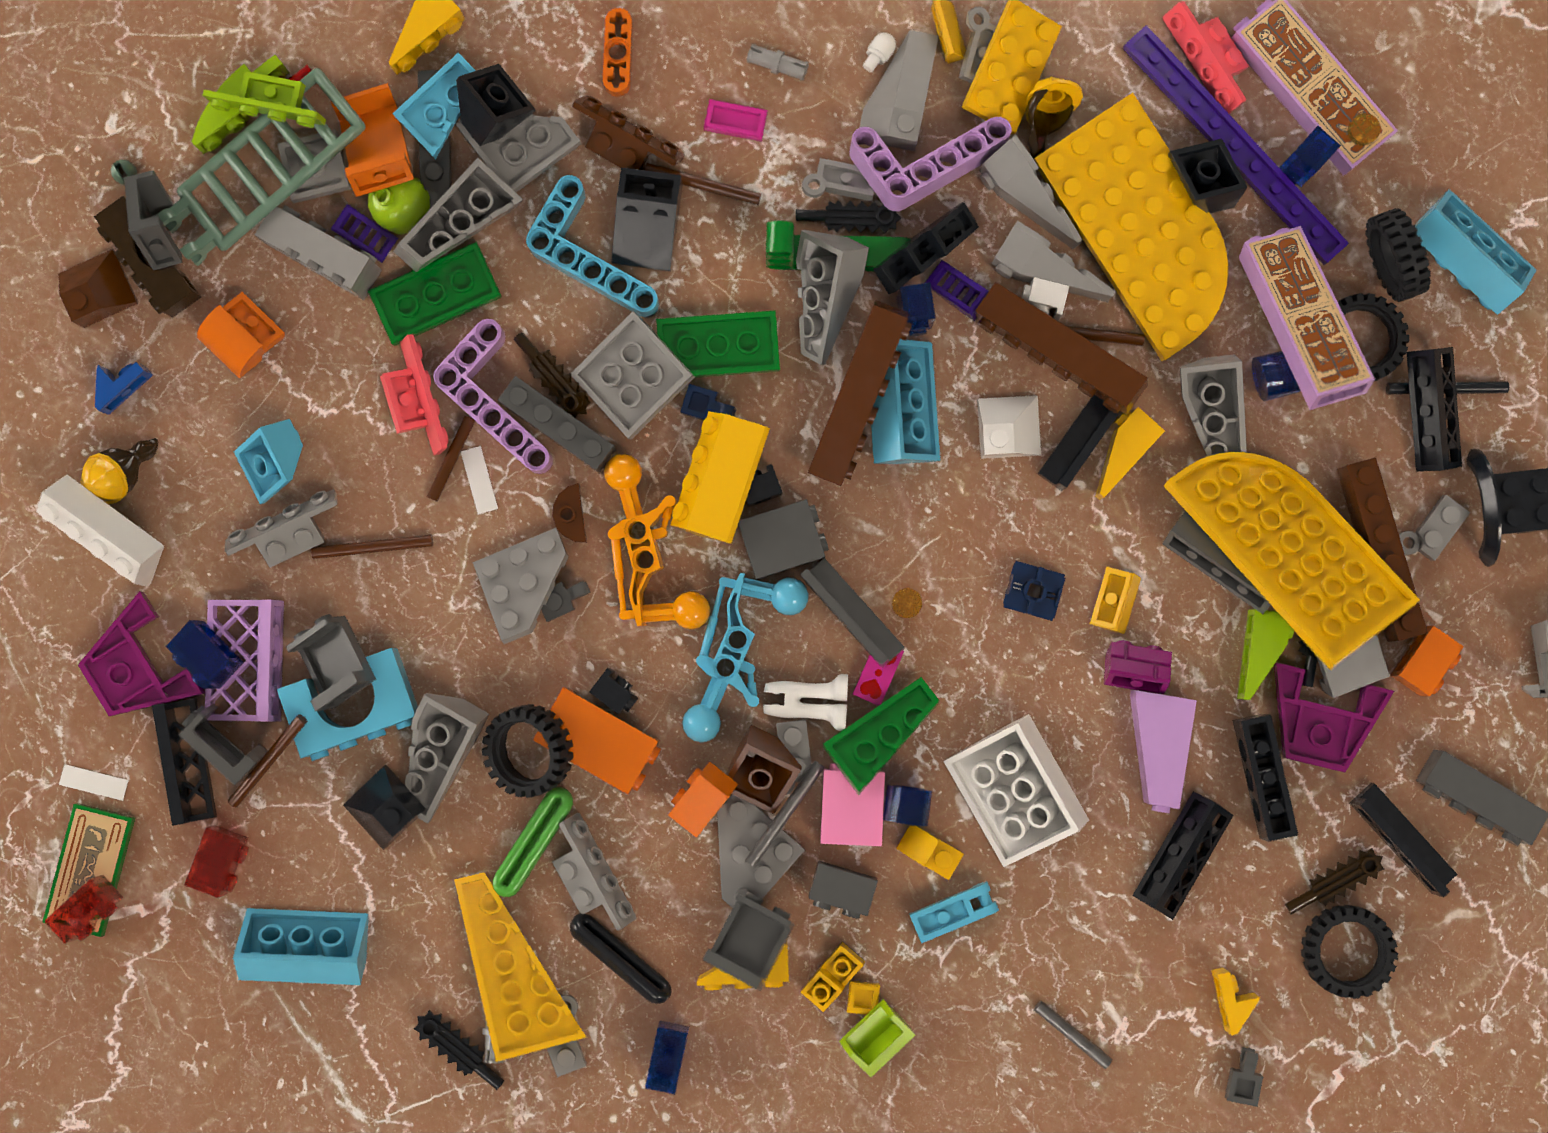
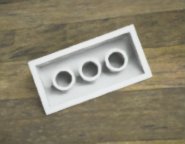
M65 475L42 492L36 512L46 521L51 522L66 533L69 538L77 541L95 557L100 558L115 569L118 574L126 577L132 583L146 587L151 584L164 548L163 544L69 475Z

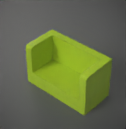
M883 999L839 1042L848 1056L872 1077L915 1036V1033L906 1021Z

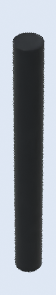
M1409 382L1387 383L1386 394H1410ZM1456 382L1457 394L1508 393L1509 382Z

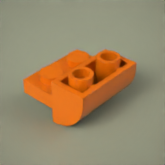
M241 292L223 307L219 304L209 313L197 331V338L240 379L262 361V356L285 338V332L250 298Z

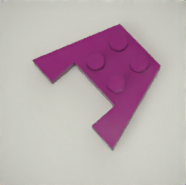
M143 591L138 592L78 664L108 716H116L152 707V705L169 703L205 694L191 668H186L163 682L135 637L134 632L159 617Z
M1275 663L1274 674L1283 758L1346 772L1394 691L1366 685L1360 688L1355 712L1299 699L1305 669Z

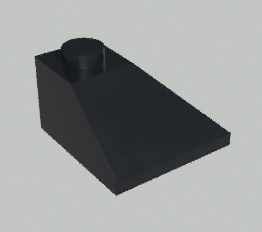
M500 64L461 75L456 80L461 123L479 146L501 139L536 110Z
M1222 138L1172 150L1168 154L1193 204L1206 213L1210 212L1211 214L1234 208L1248 188Z
M384 765L343 805L383 850L426 810L387 765Z

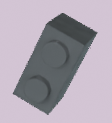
M818 861L808 897L814 900L813 905L826 910H830L831 906L843 909V915L859 919L860 915L868 916L878 880L876 877Z

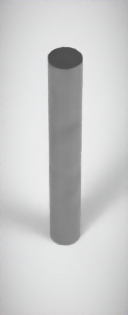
M1042 1001L1037 1003L1034 1008L1037 1014L1104 1069L1108 1068L1112 1062L1109 1056Z

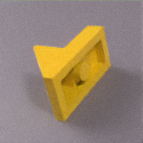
M912 822L896 847L897 850L909 858L931 869L947 880H950L964 855L961 851Z
M1223 967L1213 969L1211 972L1224 1030L1230 1035H1236L1259 1002L1260 996L1255 993L1235 996V993L1239 992L1235 975H1231Z

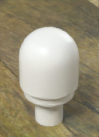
M880 33L873 39L866 52L869 57L862 65L864 69L873 72L878 64L883 65L884 62L888 61L896 48L894 37L889 33Z

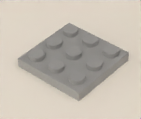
M634 311L571 372V376L575 381L579 382L584 391H587V394L621 432L631 440L695 378L690 370Z

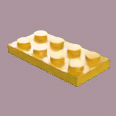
M1008 0L961 107L985 121L993 117L1005 118L1011 125L1010 135L1015 134L1027 108L1026 97L1032 91L1036 82L1039 81L1062 26L1018 0Z

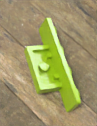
M245 71L239 96L203 90L202 96L211 102L213 108L229 111L230 107L239 109L240 113L252 117H257L258 113L267 114V117L272 120L286 122V118L296 120L297 124L309 128H314L315 124L325 126L326 119L318 112L301 108L306 85L300 81Z

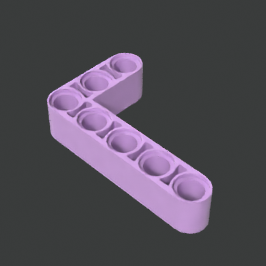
M990 118L904 168L901 167L874 129L860 127L852 135L849 155L884 206L891 211H901L982 165L1009 140L1011 125L1005 118ZM991 134H997L1001 138H995ZM859 144H866L869 148H862ZM966 148H973L977 152H970ZM941 162H948L953 166H945ZM882 167L885 168L887 171L882 172L876 170L875 168ZM917 176H924L928 180L922 181ZM893 190H899V191H901L903 194H902V195H896V194H894L892 191H893Z
M493 319L481 320L436 368L433 376L434 382L530 471L537 474L545 473L551 468L553 463L551 453L471 380L503 346L506 337L504 330ZM487 329H497V336L494 340L489 342L483 340V334ZM475 350L477 353L475 361L469 364L464 363L463 355L465 352ZM448 372H455L456 381L450 386L443 385L444 375ZM470 392H477L479 396L477 403L472 406H466L464 401L466 395ZM491 412H499L501 416L500 422L495 426H488L486 422L487 416ZM513 432H521L523 435V440L518 446L509 445L508 439ZM538 451L545 454L544 463L537 467L532 466L530 462L532 454Z

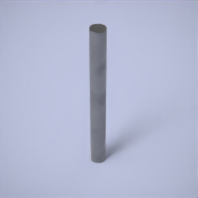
M814 761L746 858L745 861L754 868L825 768L820 763Z

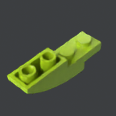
M273 55L253 71V73L285 78L290 73L276 55ZM243 64L228 77L216 92L239 96L245 71H251ZM209 101L197 123L191 142L203 154L207 151H214L222 144V140L225 137L243 129L250 117L240 113L239 109L230 107L229 111L213 108Z

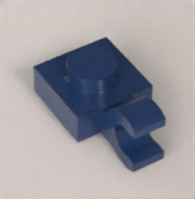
M689 384L680 413L704 421L708 411L735 416L737 409L734 406L717 402L718 392Z

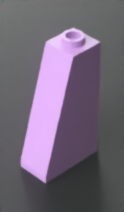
M1131 690L1130 700L1143 802L1151 804V810L1170 813V808L1180 809L1197 700Z

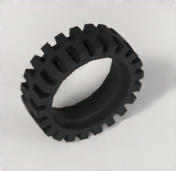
M1395 208L1368 219V223H1366L1367 230H1365V235L1368 238L1366 240L1367 246L1370 248L1368 252L1370 257L1373 258L1374 262L1372 264L1377 269L1378 279L1382 280V286L1384 289L1387 288L1388 295L1392 296L1393 300L1401 302L1427 292L1430 288L1429 285H1431L1429 278L1431 271L1428 268L1430 266L1429 260L1425 257V254H1427L1426 249L1422 247L1421 243L1423 241L1420 235L1417 236V228L1415 225H1412L1410 217H1406V213L1401 211V209Z
M1359 293L1338 301L1343 314L1345 315L1357 310L1370 312L1378 316L1385 324L1390 337L1389 349L1383 360L1369 367L1375 378L1373 382L1392 373L1403 361L1404 358L1402 357L1408 350L1406 343L1409 342V335H1406V330L1409 328L1407 322H1402V318H1404L1402 312L1397 313L1395 311L1397 307L1395 304L1386 303L1387 299L1382 296L1377 298L1375 294L1368 293L1363 295V293Z
M534 704L521 705L499 714V716L491 721L492 724L487 727L485 732L488 735L483 737L482 743L488 746L482 749V756L489 757V759L483 762L485 768L491 766L493 769L488 773L491 779L498 777L499 779L495 784L499 788L506 786L505 792L508 794L515 793V797L522 798L526 796V798H531L552 790L567 777L566 773L570 771L572 766L568 762L573 759L574 752H569L568 749L573 747L572 740L566 741L565 739L570 733L567 728L561 730L560 726L564 722L560 718L554 720L555 713L551 710L545 711L543 706L535 707ZM525 722L531 724L541 732L548 744L550 754L549 767L545 775L539 779H530L521 775L508 758L506 749L507 734L511 726L516 723Z
M1337 905L1333 906L1330 910L1325 909L1321 911L1320 916H1315L1311 920L1313 922L1312 925H1307L1305 932H1307L1306 937H1302L1301 942L1304 945V949H1301V956L1305 960L1303 964L1305 969L1309 971L1308 974L1323 989L1340 997L1358 999L1361 998L1360 996L1368 997L1373 995L1372 992L1374 990L1380 991L1383 988L1382 984L1390 981L1391 977L1389 974L1391 971L1395 972L1397 967L1394 965V960H1398V953L1395 951V948L1398 946L1396 940L1392 937L1394 935L1392 930L1376 914L1361 907ZM1343 922H1358L1365 925L1374 935L1378 945V958L1373 969L1365 977L1355 981H1341L1334 978L1325 969L1321 960V943L1325 934L1333 926Z

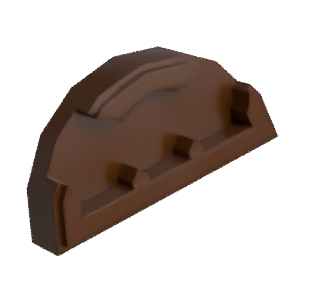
M576 483L566 487L558 494L553 504L552 517L556 528L564 537L574 542L587 543L580 484Z

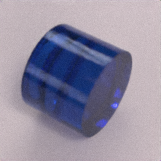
M1282 351L1253 358V380L1256 390L1263 401L1281 398L1301 391Z
M888 784L883 820L908 825L928 826L932 790Z

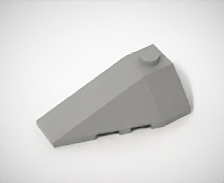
M909 30L863 109L860 127L874 129L886 146L915 151L938 35Z
M1014 135L982 164L980 169L982 183L988 190L993 189L1000 198L1071 249H1075L1082 241L1081 236L1065 210L1061 206L1055 207L1053 203V190L1048 183L1045 184L1039 181L1035 171L1039 167L1018 137Z
M1018 220L991 263L996 267L995 271L1007 279L1013 277L1016 280L1031 283L1035 277L1069 286L1068 293L1108 302L1116 292L1088 270L1080 269L1078 271L1074 268L1075 264L1070 256L1066 253H1054L1049 249L1050 241Z
M801 230L796 257L797 270H801L802 287L798 288V298L803 299V315L799 318L801 354L820 365H825L863 278L869 248L848 237Z
M1235 354L1205 357L1181 366L1182 399L1206 456L1226 452L1247 453L1242 361Z
M425 693L412 718V743L408 751L410 761L405 786L426 808L418 817L426 823L432 820L489 716V713L465 699Z

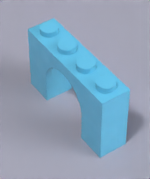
M389 648L366 657L376 678L372 682L375 699L370 714L365 720L355 726H341L333 722L324 710H314L310 701L318 696L313 679H304L277 689L288 724L290 725L298 714L303 715L308 721L294 738L300 758L310 756L311 761H315L329 756L328 750L339 746L340 751L358 745L356 739L368 736L369 740H373L386 735L385 729L396 725L397 730L411 726L412 718L418 705L398 648Z

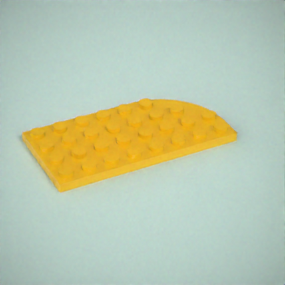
M1132 92L1035 157L1034 161L1039 167L1038 171L1050 185L1054 196L1067 213L1161 361H1165L1199 337L1216 316L1227 287L1228 259L1225 243L1210 212L1206 213L1193 204L1168 156L1169 148Z
M1218 453L1197 460L1168 479L1164 485L1167 491L1330 670L1420 601L1411 589L1306 478L1279 461L1253 453Z

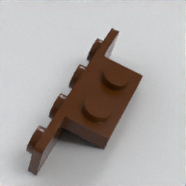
M582 96L574 100L573 108L597 121L585 147L616 166L642 170L650 153L673 166L683 160L685 155L678 151L679 148L675 144L657 139L653 136V132L646 127L633 125L627 121V117L622 113L609 111L602 107V103L598 99L591 96Z

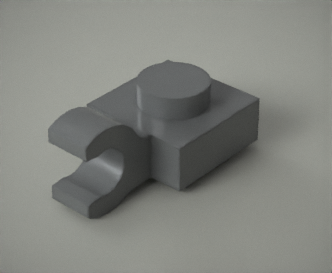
M586 581L575 584L566 589L563 582L555 585L546 606L543 605L541 609L546 622H550L575 610L572 601L591 593Z
M1242 1047L1240 1069L1230 1068L1225 1093L1227 1101L1258 1107L1263 1076L1260 1073H1255L1259 1054L1255 1053L1254 1049Z

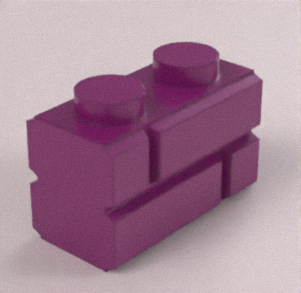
M1126 640L1111 642L1105 656L1103 684L1164 695L1171 681L1172 652L1164 651L1156 645L1147 647L1134 646L1130 641Z

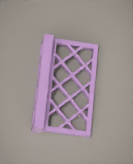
M208 600L205 708L213 703L215 704V701L221 695L231 705L223 714H215L214 711L208 720L281 721V701L277 689L282 688L284 601ZM217 606H226L233 614L224 625L217 619ZM234 606H242V607L237 611ZM250 606H258V619L251 626L242 614ZM237 620L247 629L238 640L228 632V629ZM222 635L232 644L223 656L216 649V641ZM250 635L258 642L257 650L251 656L241 646ZM236 650L246 659L237 671L227 661ZM221 665L232 675L222 686L215 679L216 670ZM250 665L257 672V679L251 686L240 676ZM235 680L245 689V692L236 701L226 691ZM249 695L256 702V715H247L239 706ZM236 711L239 715H232V713Z

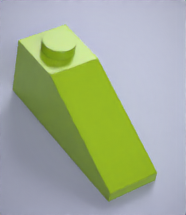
M1256 609L1248 610L1237 699L1251 700L1288 645V640L1293 637L1294 630L1278 612L1266 610L1262 614Z

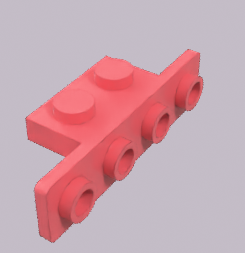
M1185 1L1178 2L1163 16V21L1208 92L1230 114L1246 101L1233 76L1242 73L1249 65L1218 17L1199 25Z
M409 334L400 342L407 369L383 373L380 379L397 434L425 428L433 455H438L447 449L448 434L446 429L441 427L439 421L440 409L437 400L433 399L430 391V375L427 370H424L421 361L423 356L421 345L415 341L413 334Z

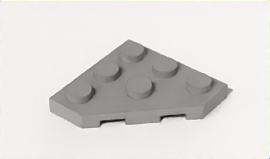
M531 114L501 139L479 146L463 126L461 120L456 123L457 128L485 165L516 193L581 145V141L562 117H543Z
M553 528L473 562L500 639L504 644L533 633L538 622L536 619L543 605L546 606L556 585L557 575L561 567L564 568L568 560V554L557 528Z
M733 794L717 811L722 899L732 908L737 901L735 898L738 893L745 897L747 892H750L763 899L805 851L799 843L781 829L756 867L754 868L745 861L773 820L757 806Z

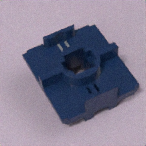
M1015 561L1009 577L1008 588L1005 592L1003 607L1053 621L1066 579L1064 578L1065 574ZM1030 584L1041 587L1039 598L1027 595Z

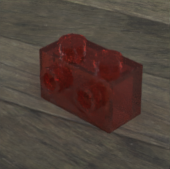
M104 875L89 879L44 922L64 944L79 939L81 942L94 932L95 928L93 925L100 918L106 920L118 909L116 904L123 896Z

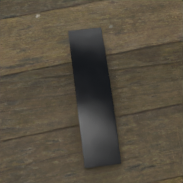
M962 202L907 241L873 270L888 294L897 292L914 276L922 274L939 258L947 256L978 229L979 226L965 202Z

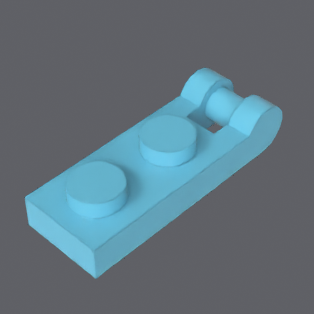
M988 882L979 883L967 890L909 913L920 942L924 943L999 911L996 901L992 902L989 891L991 889ZM978 897L981 907L973 910L970 900Z

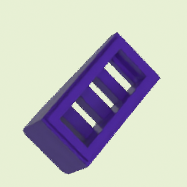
M348 204L331 228L332 231L374 256L381 263H383L398 240V237L383 229ZM352 215L356 220L349 231L345 232L342 229ZM361 222H363L367 226L359 238L356 239L353 237V234ZM371 229H374L377 233L367 246L363 241ZM383 235L387 240L377 253L373 249Z
M944 260L940 261L924 283L973 321L977 319L975 310L989 292ZM948 272L950 274L942 287L938 286L939 281ZM957 279L960 282L950 294L947 291ZM968 287L969 291L962 300H959L958 297ZM977 294L978 297H977L976 300L973 302V304L969 307L968 304L971 302V300H972V299L974 298V296Z

